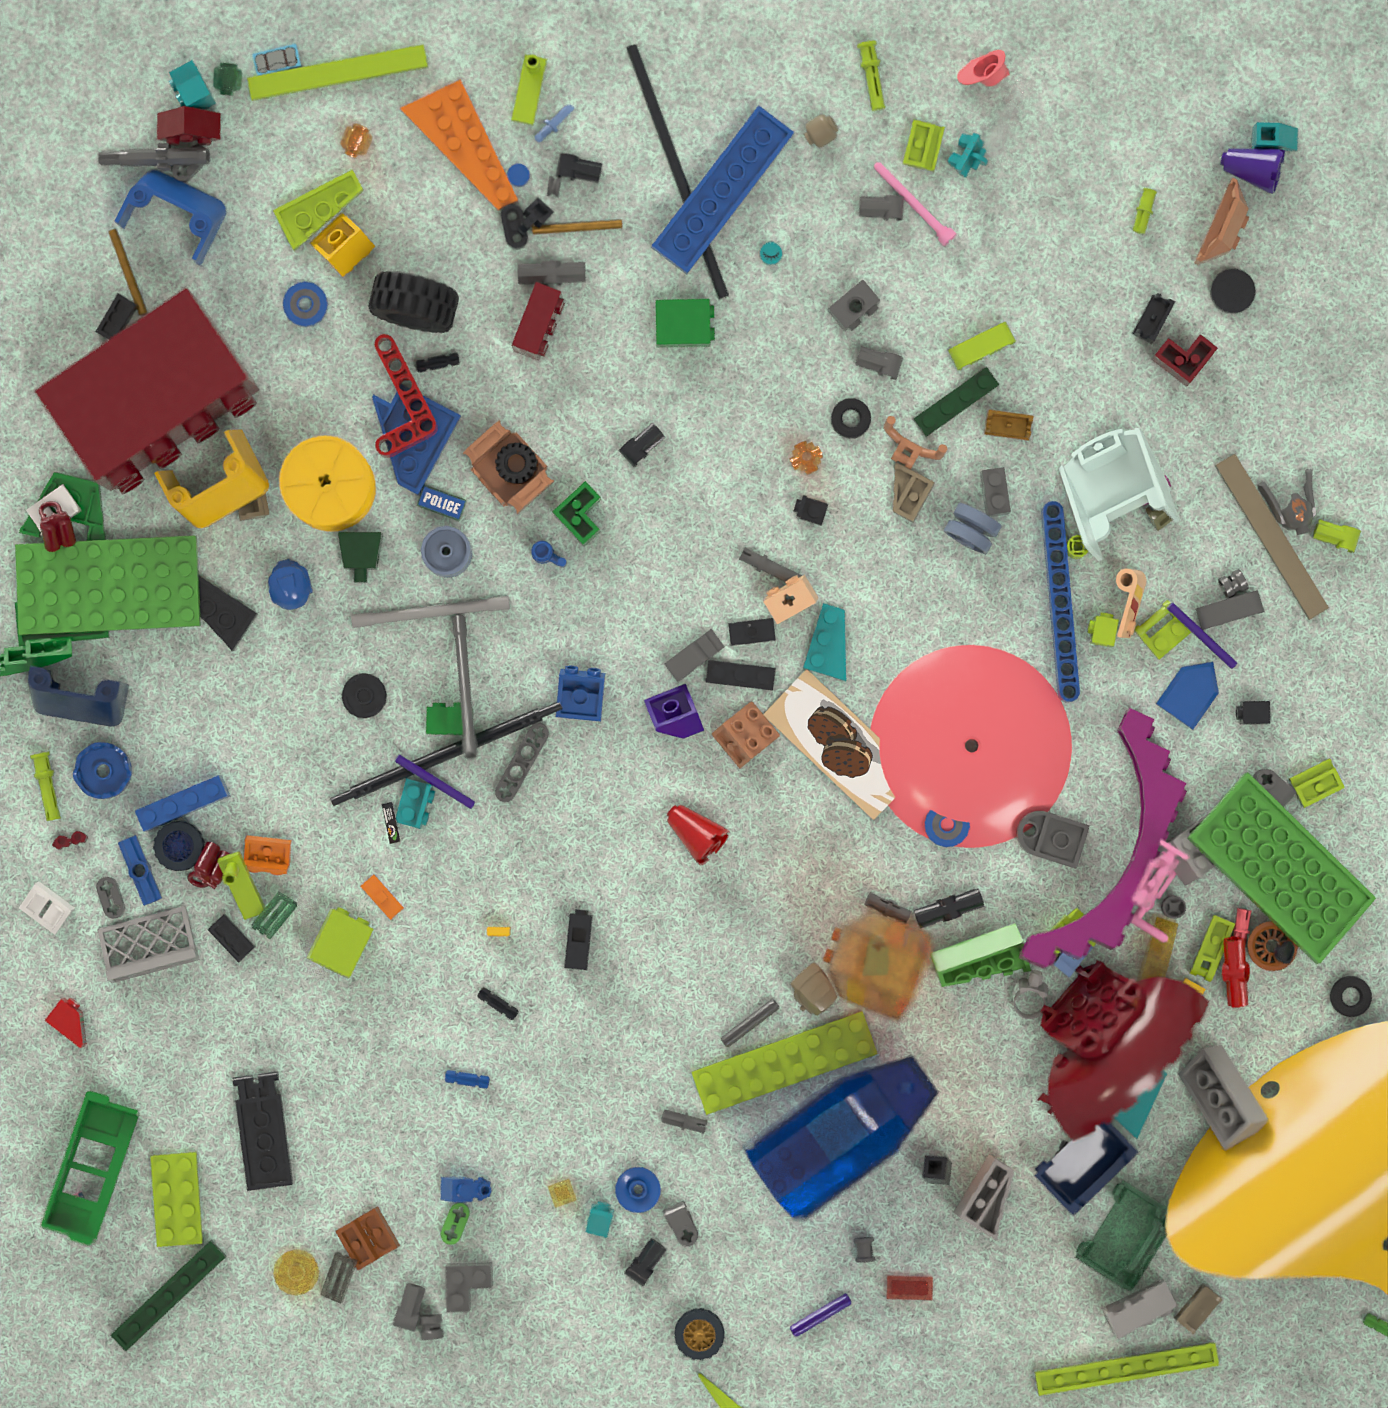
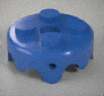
M105 742L92 743L81 751L76 758L73 770V779L83 793L97 799H110L118 796L127 788L132 776V764L125 751L114 744ZM103 764L107 765L110 769L109 775L104 778L98 774V768Z

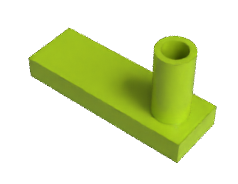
M525 54L511 119L513 122L534 126L547 64L546 58Z
M240 851L218 858V864L223 873V882L229 886L244 920L265 913L266 907Z

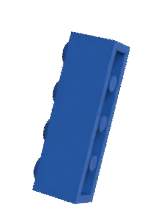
M217 775L135 810L143 832H148L230 797V793L223 776Z

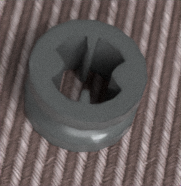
M549 176L547 196L554 194L555 197H559L561 177L554 179L553 176Z

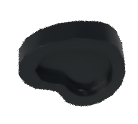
M1284 941L1281 946L1275 948L1274 956L1278 962L1289 964L1294 956V944L1292 941Z

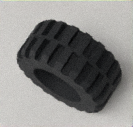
M386 271L380 272L375 276L368 308L373 316H377L381 320L400 327L420 330L422 332L445 333L453 326L459 296L452 287H448L446 284L439 283L436 280L410 273Z

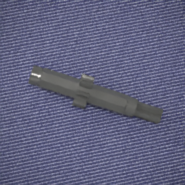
M158 143V148L128 149L120 150V152L98 153V164L157 166V169H160V171H171V166L210 163V151L208 148H172V145H169V143Z

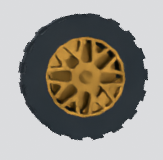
M694 1308L685 1312L678 1319L674 1336L675 1343L684 1356L690 1357L692 1360L698 1359L703 1361L704 1359L712 1358L714 1354L716 1355L723 1345L725 1333L723 1323L716 1314L704 1308Z

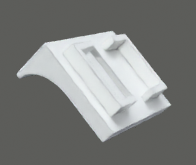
M64 484L26 510L39 530L41 517L38 509L45 502L55 501L59 503L62 511H66L70 518L82 511ZM50 507L45 508L43 511L44 514H47V517L53 513Z
M41 882L34 884L19 909L54 935H56L68 916L75 909ZM51 900L52 904L44 916H40L48 901Z

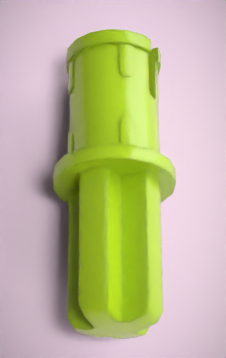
M1143 189L1139 207H1136L1137 214L1132 229L1135 233L1144 234L1150 215H1153L1152 207L1157 191L1153 189Z

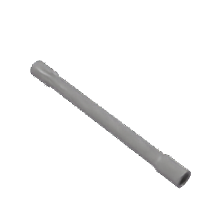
M509 596L378 613L352 614L351 622L352 627L357 628L430 617L510 609Z

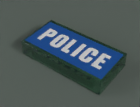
M424 485L417 507L460 522L467 500Z

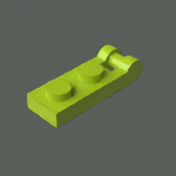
M1216 915L1212 916L1189 974L1194 976L1200 975L1204 977V980L1212 981L1224 953L1223 939L1230 937L1235 923ZM1203 960L1210 962L1208 969L1201 966Z

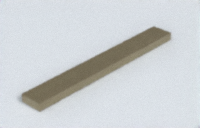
M1236 454L1215 465L1308 620L1329 608Z

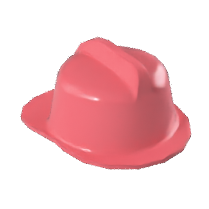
M994 50L984 56L973 59L958 72V81L963 85H971L978 82L987 87L997 85L1009 75V70L1004 63L1006 58L1005 52Z

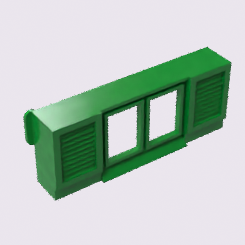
M93 1091L85 1093L40 1224L42 1229L68 1236L70 1241L86 1246L96 1244L140 1115L138 1110L112 1103L109 1097ZM81 1138L115 1148L108 1172L73 1161ZM71 1168L105 1178L97 1202L63 1192Z

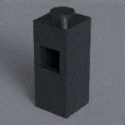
M575 909V914L570 913L564 968L588 970L593 915H588V910Z

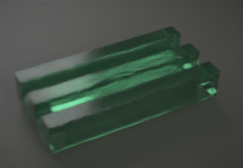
M278 891L251 924L252 929L259 930L260 934H265L268 939H271L296 909L297 902ZM282 899L283 902L271 914L270 918L266 921V923L263 926L260 925L269 915V913L273 910V908L278 904V902Z

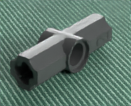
M549 260L543 261L540 264H518L517 268L518 285H532L538 282L546 286L557 283V286L562 283L586 282L585 262L562 263L561 261Z

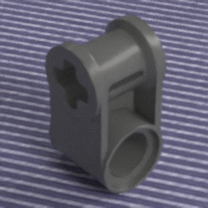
M1270 769L1258 770L1253 775V778L1283 807L1297 793L1290 784ZM1268 775L1267 781L1269 783L1262 784L1263 778L1261 776Z
M681 1201L663 1210V1213L678 1242L683 1246L689 1247L698 1239V1230L690 1212L686 1209L687 1205L684 1201ZM684 1230L693 1232L692 1241L682 1238Z

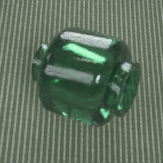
M220 62V66L214 68L213 87L220 90V95L233 96V91L241 90L243 72L240 68H237L238 64Z

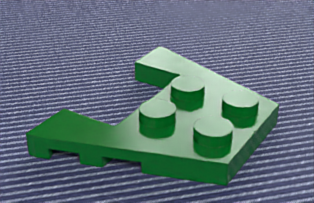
M54 472L39 496V500L64 484L82 510L74 515L71 521L89 526L86 541L106 540L100 484L92 480ZM51 506L50 509L53 513L58 514L55 508ZM28 515L19 533L39 538L41 532L30 515Z

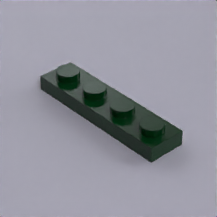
M985 367L913 418L924 436L928 437L1000 384L990 370Z

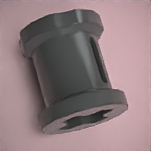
M874 1237L854 1238V1243H856L857 1247L855 1262L876 1261L872 1249Z

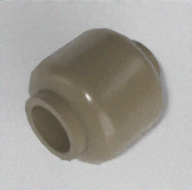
M820 114L806 123L805 128L807 132L804 133V136L810 145L815 144L817 147L822 148L837 138V131L839 129L830 115Z

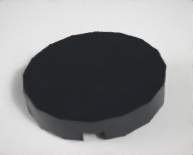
M1235 268L1224 270L1216 276L1211 284V300L1222 312L1230 314L1241 313L1248 309L1254 301L1256 294L1255 283L1251 276L1243 270Z
M361 673L353 676L346 682L342 692L344 707L350 714L358 718L367 719L376 716L382 711L387 700L385 685L379 678L371 674Z

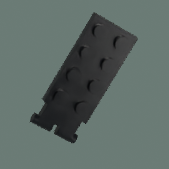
M278 1071L258 1074L259 1083H254L253 1075L232 1078L233 1086H238L239 1100H235L247 1191L293 1185L282 1094H277L275 1081L279 1080Z

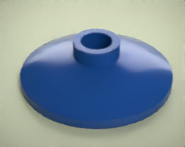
M633 1167L620 1175L616 1182L615 1194L623 1208L630 1212L642 1213L656 1205L661 1194V1186L657 1176L652 1171L643 1167ZM636 1185L642 1186L643 1190L641 1193L634 1192Z

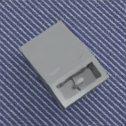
M1208 814L1167 842L1189 856L1187 860L1179 855L1175 857L1180 862L1174 871L1185 886L1199 879L1215 866L1187 839ZM1164 846L1159 848L1161 853H1167V851L1169 850Z

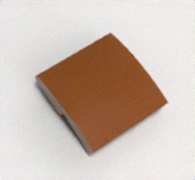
M378 1206L335 1231L357 1270L364 1268L401 1246Z

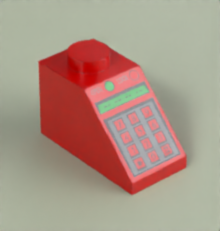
M70 997L68 1000L62 998L44 1021L76 1046L83 1048L87 1042L83 1012L79 1009L80 1004Z

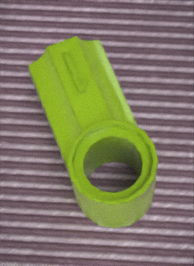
M1319 519L1312 538L1335 545L1337 549L1341 547L1347 549L1349 553H1355L1361 530L1346 525L1339 526Z

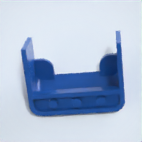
M158 170L148 171L130 189L114 222L120 228L125 229L135 207H146L153 195L192 213L193 216L190 220L189 228L195 236L201 238L192 259L197 265L201 266L226 216V206L219 199Z

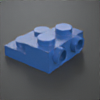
M572 665L565 666V669H560L557 703L560 702L563 709L556 712V717L601 722L606 673H601V670L598 668H588L587 671H579L577 666Z

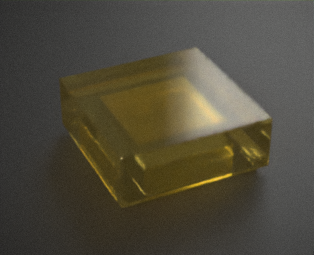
M569 1178L548 1185L555 1208L577 1200Z

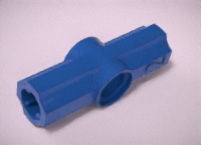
M137 835L118 842L128 867L129 876L134 881L143 905L145 906L162 899L152 873L151 865L145 857ZM139 864H142L146 870L142 877L137 876L135 873V868Z

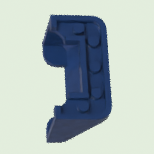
M30 666L28 683L33 707L37 713L115 727L122 722L129 684L114 680H103L97 685L95 696L60 690V683L53 680L51 670Z
M1104 1121L1096 1126V1131L1074 1142L1071 1140L1048 1163L1043 1160L1034 1169L1037 1172L1034 1176L1074 1216L1139 1151L1111 1123L1107 1124Z

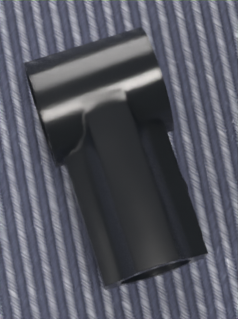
M560 153L555 176L561 177V179L562 177H568L571 181L579 179L599 183L602 163L579 159L578 156Z
M652 422L637 437L627 441L619 449V452L633 467H636L637 463L642 458L645 459L648 453L665 436Z
M651 1238L639 1256L633 1259L632 1264L626 1269L624 1274L643 1287L653 1274L654 1267L667 1249Z

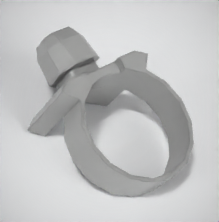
M1032 970L1028 979H1019V991L1014 996V1009L1020 1017L1025 1019L1038 1018L1042 1015L1041 1009L1034 1014L1021 1012L1015 1003L1018 996L1027 991H1034L1042 997L1044 1004L1046 1003L1045 997L1048 996V986L1042 982L1043 975L1039 970Z

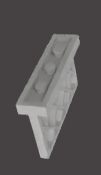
M186 906L97 929L107 970L105 972L107 981L111 983L200 960ZM182 913L184 921L178 929L171 925L169 921L174 914ZM158 919L164 923L157 935L147 929L151 920ZM136 925L142 929L135 940L125 935L129 926ZM167 925L177 931L171 942L160 937ZM114 931L120 934L115 944L111 946L106 943L104 933ZM145 931L155 936L149 948L138 943ZM180 934L188 937L189 947L180 949L174 945ZM123 937L133 942L127 954L116 949ZM160 939L169 946L164 953L158 955L152 949ZM137 945L146 950L145 955L140 960L130 957ZM114 951L125 956L120 965L111 966L110 958Z

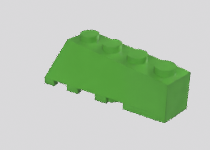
M1016 923L930 953L941 987L968 983L972 978L977 977L982 978V980L990 979L991 975L1003 973L1004 976L1013 975V971L1022 969L1023 972L1031 971L1029 962L1019 958L1024 941Z

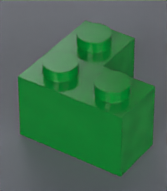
M585 481L552 513L583 547L600 533V529L586 514L602 499Z
M453 702V706L446 707V703H432V707H427L426 734L463 736L460 702Z

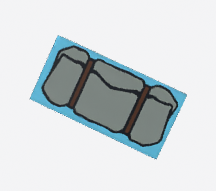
M296 44L252 54L257 76L302 67Z

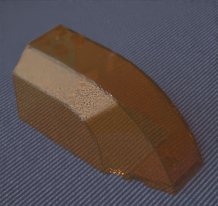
M868 911L842 923L839 928H834L830 939L834 941L831 949H826L822 961L826 962L825 968L840 999L900 1022L905 1012L913 1003L929 960L933 935Z

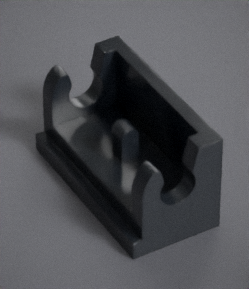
M1159 293L1152 295L1132 333L1151 345L1156 340L1176 302L1172 299L1166 300L1162 298V295Z

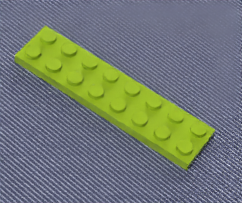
M863 1011L691 1071L705 1113L708 1115L869 1058L878 1053Z

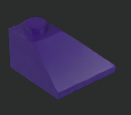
M686 683L644 700L656 732L684 739L704 731Z

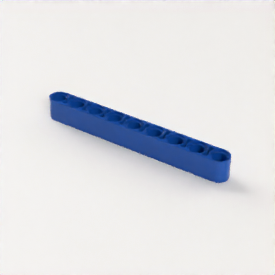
M1050 501L1043 506L1041 519L1057 694L1061 701L1069 703L1079 697L1080 686L1064 511L1060 503ZM1047 507H1055L1058 511L1057 517H1049L1046 513ZM1050 529L1059 531V540L1050 539L1048 535ZM1053 551L1061 554L1062 560L1060 563H1055L1051 560L1050 556ZM1054 574H1061L1063 576V585L1054 584L1052 580ZM1057 596H1062L1066 600L1064 608H1059L1055 605V598ZM1058 619H1065L1068 622L1067 630L1062 631L1058 629ZM1061 641L1069 643L1070 650L1068 653H1062L1059 650V643ZM1064 663L1072 667V673L1069 676H1065L1061 672V666ZM1065 686H1070L1074 689V696L1072 698H1066L1063 695Z

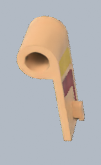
M1123 569L1116 576V584L1119 589L1129 592L1117 637L1130 638L1134 633L1135 621L1147 580L1145 574L1140 570Z

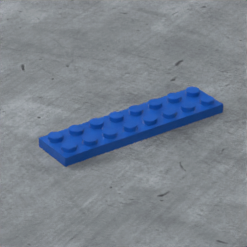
M758 105L652 244L651 248L687 275L795 132Z

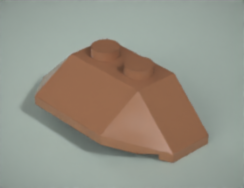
M1235 178L1230 180L1194 262L1197 265L1228 254L1231 249H1236L1241 237L1237 235L1240 228L1244 229L1249 220V216L1246 215L1249 208L1239 183Z

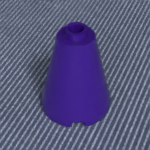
M1229 148L1228 152H1223L1220 165L1223 166V171L1267 193L1273 194L1276 191L1281 175L1280 170L1281 165L1284 164L1285 150Z

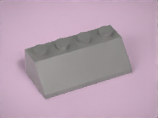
M1222 1045L1203 1048L1178 1074L1224 1149H1228L1252 1136L1269 1121Z

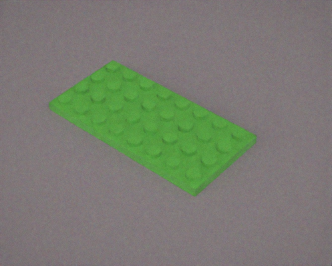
M196 535L76 541L71 547L61 545L60 549L55 552L47 551L44 543L15 544L19 635L201 626Z
M1248 772L1242 775L1187 838L1316 965L1326 958L1376 899L1359 880Z

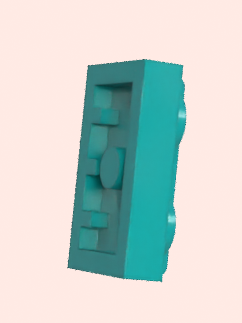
M406 778L396 814L397 823L421 829L422 825H427L430 815L429 812H426L428 803H433L436 792L432 790V785Z

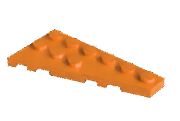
M461 79L400 108L498 211L509 204L518 202L516 194Z

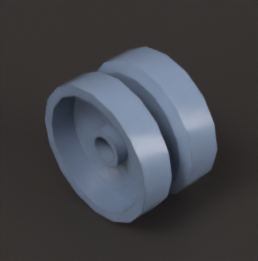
M959 503L953 514L960 522L949 520L944 532L961 545L986 555L992 546V542L986 536L996 537L1002 525L983 512L966 504Z
M450 526L437 527L430 531L423 539L421 546L422 560L426 567L437 576L444 578L456 577L464 573L469 567L473 556L472 545L466 535L457 528ZM448 547L451 550L450 554L447 556L442 554V552H444L443 548Z

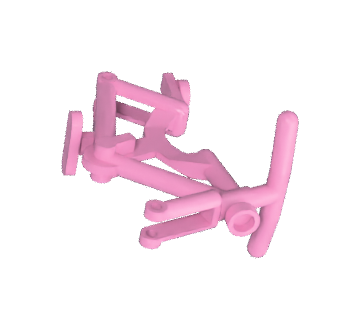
M1161 840L1159 844L1169 850L1167 853L1163 852L1161 856L1154 861L1152 860L1136 890V895L1131 899L1139 904L1131 923L1159 941L1166 942L1168 940L1167 934L1142 918L1146 912L1154 907L1156 898L1160 899L1177 875L1174 869L1180 861L1175 858L1176 855L1185 860L1189 856ZM1157 868L1158 870L1156 871L1152 879L1149 882H1147L1153 869ZM1166 875H1168V876H1169L1168 879L1166 880V882L1164 883V885H1163L1162 888L1160 889V887H1161V885H1162V883H1163V881H1164Z

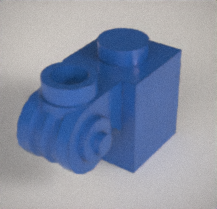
M463 1176L441 1177L440 1200L452 1203L473 1202V1198H477L478 1201H483V1199L490 1197L492 1191L491 1181L483 1179V1177H478V1180H474V1182L472 1178Z

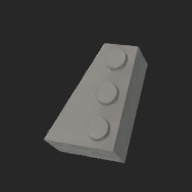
M989 1154L955 1208L954 1213L962 1220L997 1240L998 1229L1003 1218V1209L1006 1198H1008L1014 1170Z
M1161 1279L1101 1309L1113 1334L1117 1339H1120L1140 1327L1149 1325L1159 1316L1165 1317L1173 1313V1309L1177 1305L1166 1282Z

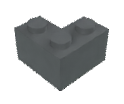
M493 1262L446 1264V1313L470 1312L471 1289L492 1288Z

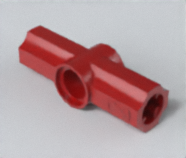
M1232 936L1223 939L1225 962L1222 966V978L1226 982L1228 1006L1240 1008L1249 1004L1247 982L1250 978V966L1246 962L1244 938Z

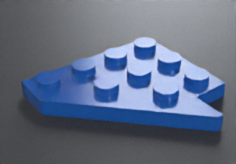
M403 384L400 385V389L402 391L410 390V388H408L407 386ZM396 392L391 403L373 394L372 399L383 435L412 420L398 392ZM425 396L423 397L437 422L438 429L436 434L390 457L398 485L418 496L461 418V415ZM418 400L412 402L411 410L419 411L422 408V402ZM428 420L424 421L421 424V430L430 431L433 423ZM404 431L401 434L403 442H408L412 438V432ZM385 441L389 452L392 448V442Z

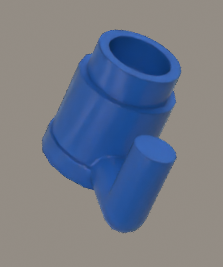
M538 541L532 546V557L537 563L546 564L552 562L561 568L566 567V559L554 554V549L548 542Z

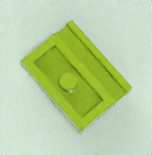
M913 119L902 165L934 172L945 127Z
M1330 758L1288 778L1296 790V795L1303 808L1345 788Z

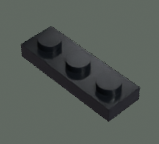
M708 660L706 683L773 691L776 668Z

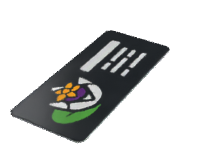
M393 803L381 804L389 843L400 842Z

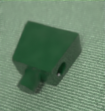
M338 532L344 569L354 570V583H367V570L378 569L383 533Z

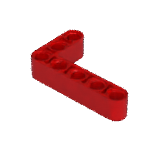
M382 334L375 340V349L412 419L376 440L375 448L377 452L384 458H390L436 434L438 426L396 342L390 335ZM383 341L391 342V348L388 351L380 350V344ZM393 361H400L402 367L398 371L390 370V365ZM403 381H411L412 387L409 391H402L400 389ZM416 400L421 401L422 408L419 411H412L410 408L412 402ZM428 420L433 423L430 431L421 430V424L424 421ZM404 431L412 432V438L408 442L401 440V434ZM385 441L392 442V448L389 452H382L380 449L381 444Z

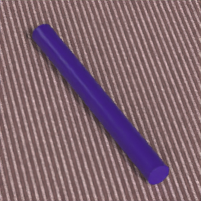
M1173 602L1168 605L1167 610L1229 668L1233 669L1237 665V662Z
M398 754L394 762L469 809H472L474 806V800L402 755Z

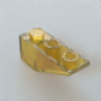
M1156 917L1154 927L1167 934L1168 940L1161 942L1150 935L1136 982L1151 977L1165 978L1178 923Z

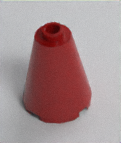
M674 805L667 813L668 824L699 865L707 863L710 860L707 856L711 855L714 851L716 854L729 837L727 833H730L727 828L683 805L678 807Z

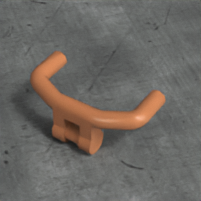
M887 417L884 430L899 444L891 457L893 461H899L911 470L918 456L933 460H940L944 457L947 451L946 445L941 444L937 451L923 448L904 438L893 428L896 421L895 417ZM904 449L912 453L910 457L902 453Z

